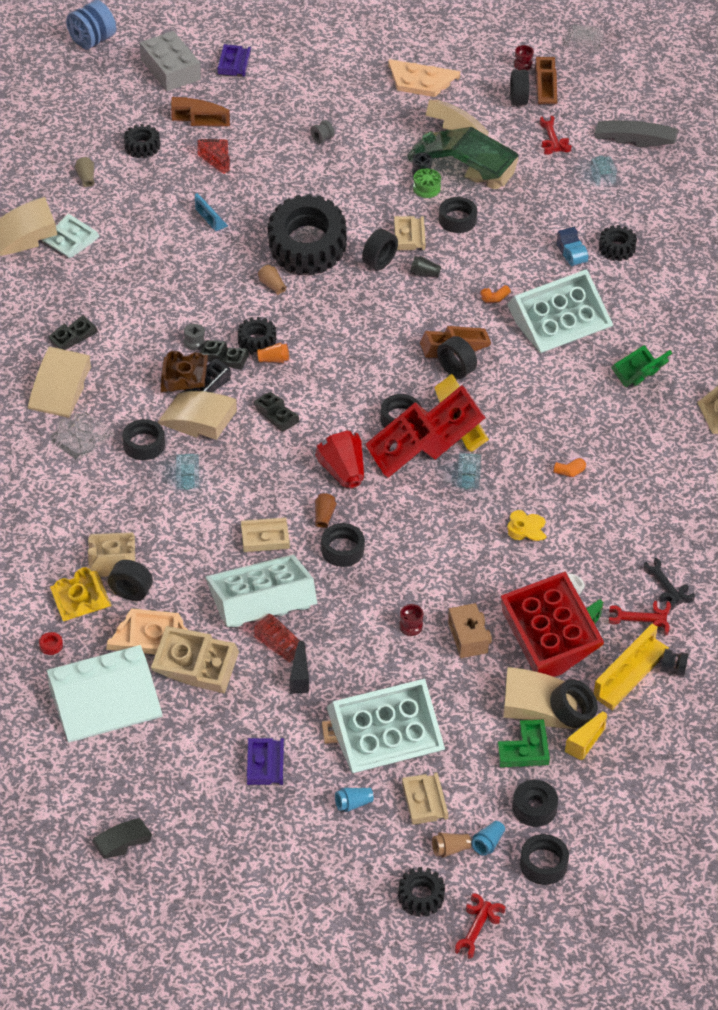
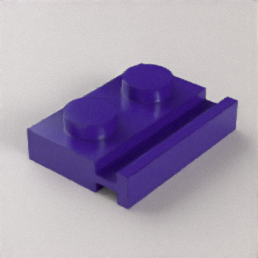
M224 44L218 64V74L233 76L242 74L245 77L251 55V47L245 49L242 46Z
M248 738L247 785H272V783L283 785L284 738H280V741L273 740V738Z

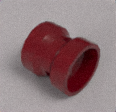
M528 45L516 47L514 67L518 70H530L533 67L534 49Z
M407 604L401 609L399 627L403 634L416 636L421 633L424 612L420 606Z

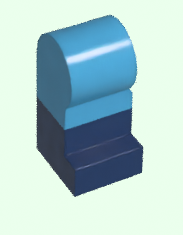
M575 226L559 230L557 233L556 245L570 266L588 262L587 249L577 236L578 231Z

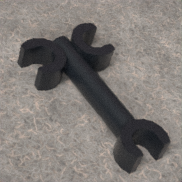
M654 558L653 564L655 567L644 562V571L647 574L654 575L667 592L660 595L659 601L660 603L664 601L671 602L670 611L676 605L683 602L691 603L695 600L694 593L690 595L684 594L688 592V585H682L679 588V592L675 589L661 571L660 559Z

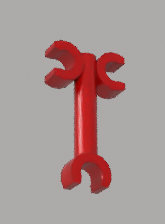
M550 116V121H545L543 117H540V126L546 129L550 139L542 141L544 154L549 155L560 151L565 153L571 152L572 146L569 145V138H562L558 141L553 128L554 116Z
M654 601L653 613L622 611L619 606L612 605L609 608V612L616 613L618 616L615 618L609 617V623L615 625L619 624L622 620L653 622L655 626L663 627L665 635L668 636L670 626L667 622V615L670 613L671 604L667 602L666 608L660 610L657 607V601Z
M472 893L471 901L476 902L478 905L472 906L467 904L466 912L471 915L477 914L466 938L459 940L455 945L456 954L460 952L461 948L469 949L468 959L473 958L475 954L474 943L487 917L491 923L499 924L501 917L494 915V912L504 914L506 910L503 904H492L489 901H484L476 893Z

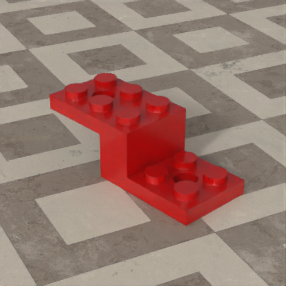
M461 385L429 412L415 402L365 445L383 474L389 478L422 450L436 460L486 417L468 390ZM461 411L460 416L453 420L454 414ZM397 443L396 449L390 452L392 444Z

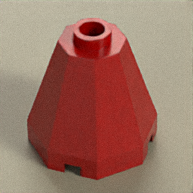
M346 430L330 435L326 438L327 443L325 445L321 442L316 447L315 456L318 462L343 487H358L364 479L362 440L359 434L354 432L353 435L351 431Z

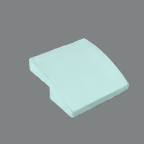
M68 213L56 225L57 235L41 240L63 255L71 258L93 243L99 237V234L96 230Z

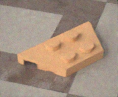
M391 59L388 61V67L391 69L397 91L436 97L441 93V90L450 86V82L460 78L461 71Z
M131 608L126 615L125 621L120 623L114 636L107 641L106 650L120 651L141 645L144 654L156 655L166 626L188 629L184 627L179 613Z

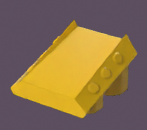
M87 567L77 570L74 578H62L50 586L63 621L112 606L98 572L91 571Z

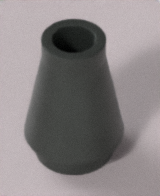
M414 256L410 272L415 273V276L438 278L441 266L422 256Z

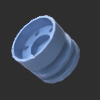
M93 0L67 15L66 24L70 36L76 44L85 50L96 46L100 41L107 40L116 33L114 17L109 8L100 0Z

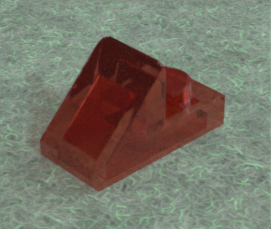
M197 140L198 156L223 174L230 171L228 140Z

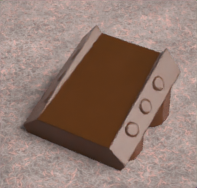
M170 351L163 359L160 393L204 387L208 355L194 352L189 356H183L180 351Z

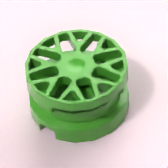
M426 168L418 170L414 174L413 191L417 196L433 198L440 193L441 175L439 172Z

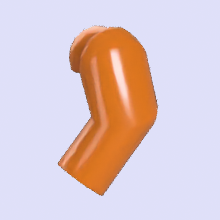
M503 285L497 292H491L490 288H484L480 292L481 299L485 303H499L511 293V289L507 285Z
M577 458L567 465L556 462L553 473L575 477L586 469V462L582 458Z

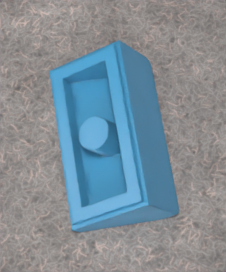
M196 193L195 210L214 231L228 227L215 210Z

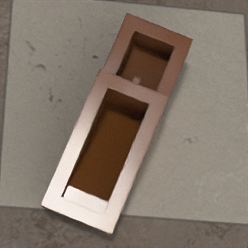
M536 57L535 80L538 104H557L555 57Z
M172 97L171 99L172 121H191V126H230V110L223 106L187 97Z
M447 326L445 332L425 331L420 341L425 358H438V346L452 336H459L466 340L474 351L491 345L485 328Z

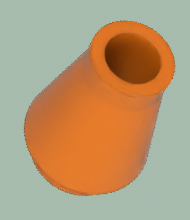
M280 342L257 350L259 363H284V361L290 360L287 343L282 344Z

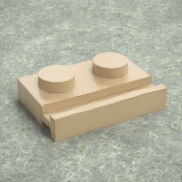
M394 216V231L398 238L397 250H416V248L425 250L424 216H421V219H415V216Z
M287 518L241 521L244 552L290 549Z
M434 773L432 776L424 774L402 778V786L412 825L434 822L439 818L448 819V810L438 773Z

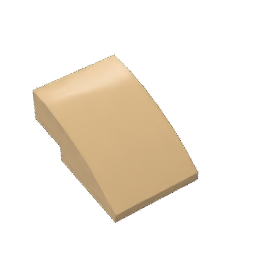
M429 100L425 116L444 120L443 128L477 137H487L489 135L486 128L466 111L447 102Z
M45 197L23 204L0 218V256L39 247L38 240L57 235L55 221Z
M48 347L33 385L28 409L70 418L84 389V381L91 368L90 355Z
M203 391L178 393L158 423L196 438L201 434L217 440L237 412L236 399Z
M166 626L151 669L179 682L225 694L239 650L235 643L213 639L211 634Z
M507 668L503 718L544 719L545 726L576 729L560 722L551 708V693L565 681L535 671ZM566 694L569 704L577 711L576 699Z

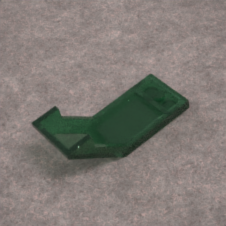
M473 127L440 132L429 131L422 136V139L407 154L411 162L413 156L421 152L429 154L432 159L453 156L479 171L483 180L500 178L518 157L517 152Z

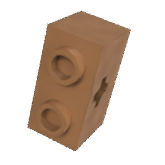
M476 603L449 608L448 625L460 658L488 653L489 644L492 643L491 633L485 629L484 614L479 612Z

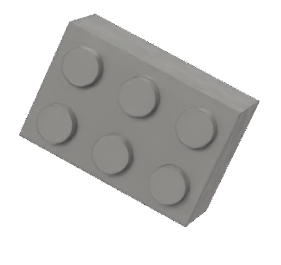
M174 31L140 42L141 61L166 91L201 80L200 61Z

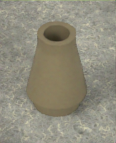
M88 157L79 158L76 161L75 170L84 187L93 186L94 162Z

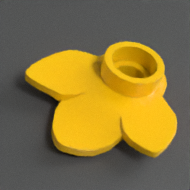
M515 510L511 513L509 517L510 522L507 525L508 535L511 538L523 540L527 537L533 541L547 538L546 534L541 531L546 523L545 518L538 514L527 515L523 510Z

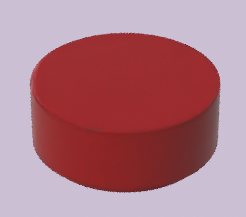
M55 632L43 634L39 639L40 651L46 655L59 653L63 648L62 637Z

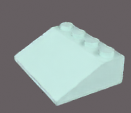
M587 269L515 295L507 304L515 323L539 353L613 326Z
M294 554L206 576L207 584L221 619L227 627H239L245 622L262 621L268 616H281L287 614L288 611L295 609L305 610L310 608L311 605L317 604L314 579Z
M141 645L47 670L49 688L68 743L163 717Z
M425 679L333 701L327 706L333 731L352 774L445 750Z

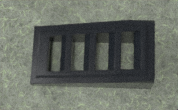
M217 358L207 365L205 383L208 385L205 384L204 387L199 388L203 392L213 393L231 380L230 368ZM197 388L185 389L184 391L189 392L199 390Z
M298 641L289 679L290 694L309 692L308 666L305 642Z

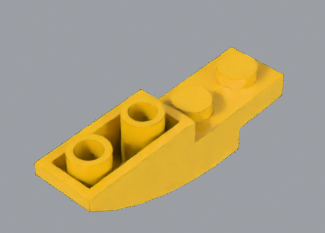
M452 374L434 386L439 402H442L460 387ZM461 411L454 414L453 420L460 416ZM480 423L461 438L470 452L476 450L489 440Z

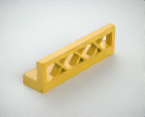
M651 624L595 681L593 693L597 701L613 710L663 658L665 649H669V647L656 639L657 626Z

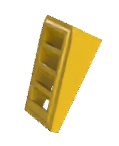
M602 711L568 737L565 752L579 760H583L606 729L607 713Z

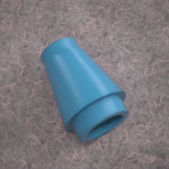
M342 787L340 791L335 792V803L339 811L349 812L374 801L373 791L370 787Z
M495 820L474 834L471 842L474 851L482 856L493 853L505 832V826L500 821Z

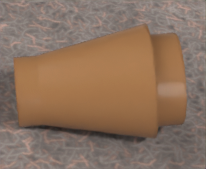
M265 265L259 270V281L277 295L286 290L287 286L283 283L274 266Z
M439 832L438 835L432 837V849L435 856L444 858L460 851L471 849V838L469 834Z

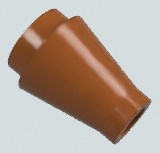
M322 493L314 501L315 526L327 528L337 503L333 495Z

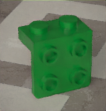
M643 345L615 363L611 369L626 388L631 384L637 386L647 376L651 377L661 370L660 368L670 361L668 357L673 353L669 350L655 359L647 347Z

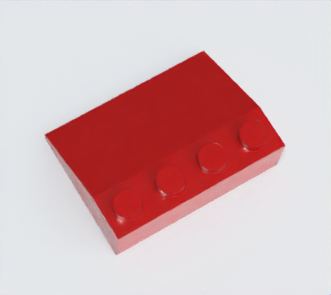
M566 571L500 596L502 612L530 667L535 672L557 677L604 645L603 638Z

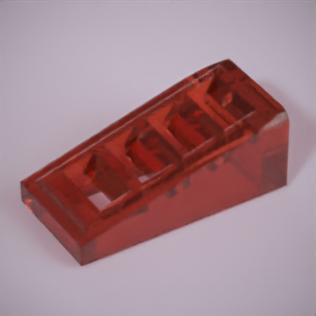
M268 614L254 627V637L289 663L294 659L298 641L300 640L277 618ZM291 644L294 645L289 651L285 650Z

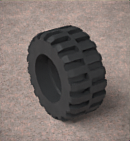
M306 194L303 197L296 195L294 199L288 198L283 201V205L279 204L275 208V212L271 213L267 228L269 248L276 262L281 267L285 265V270L289 272L294 270L296 274L303 275V273L315 275V272L319 271L322 273L326 271L327 267H334L336 261H340L343 257V252H345L347 246L346 220L344 215H342L341 209L338 206L334 207V202L331 200L325 201L324 197L319 195L313 197L312 194ZM304 226L316 227L325 232V235L320 240L312 243L297 242L289 236L294 230Z

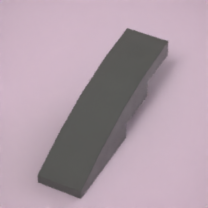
M612 120L598 121L594 135L596 139L615 138L616 143L636 142L637 147L641 148L675 144L679 131L678 128L656 123Z

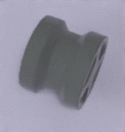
M323 120L320 122V125L316 124L310 128L312 138L319 144L335 136L334 128L328 120Z
M200 324L187 325L184 328V346L189 350L201 349L205 343V328Z

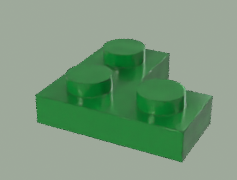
M544 719L520 720L521 741H498L497 748L500 767L546 766L550 763Z

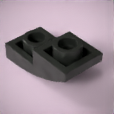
M82 315L69 327L64 323L48 337L59 349L66 350L92 336L98 330L91 321Z
M206 340L200 351L203 355H208V362H212L217 358L226 366L235 369H243L249 357L247 349L228 348L226 341Z
M268 392L253 401L258 411L282 432L300 422L299 416L286 408L284 400L272 392Z
M137 818L100 833L93 838L92 843L101 856L106 859L125 855L129 846L150 842L152 833L141 818Z

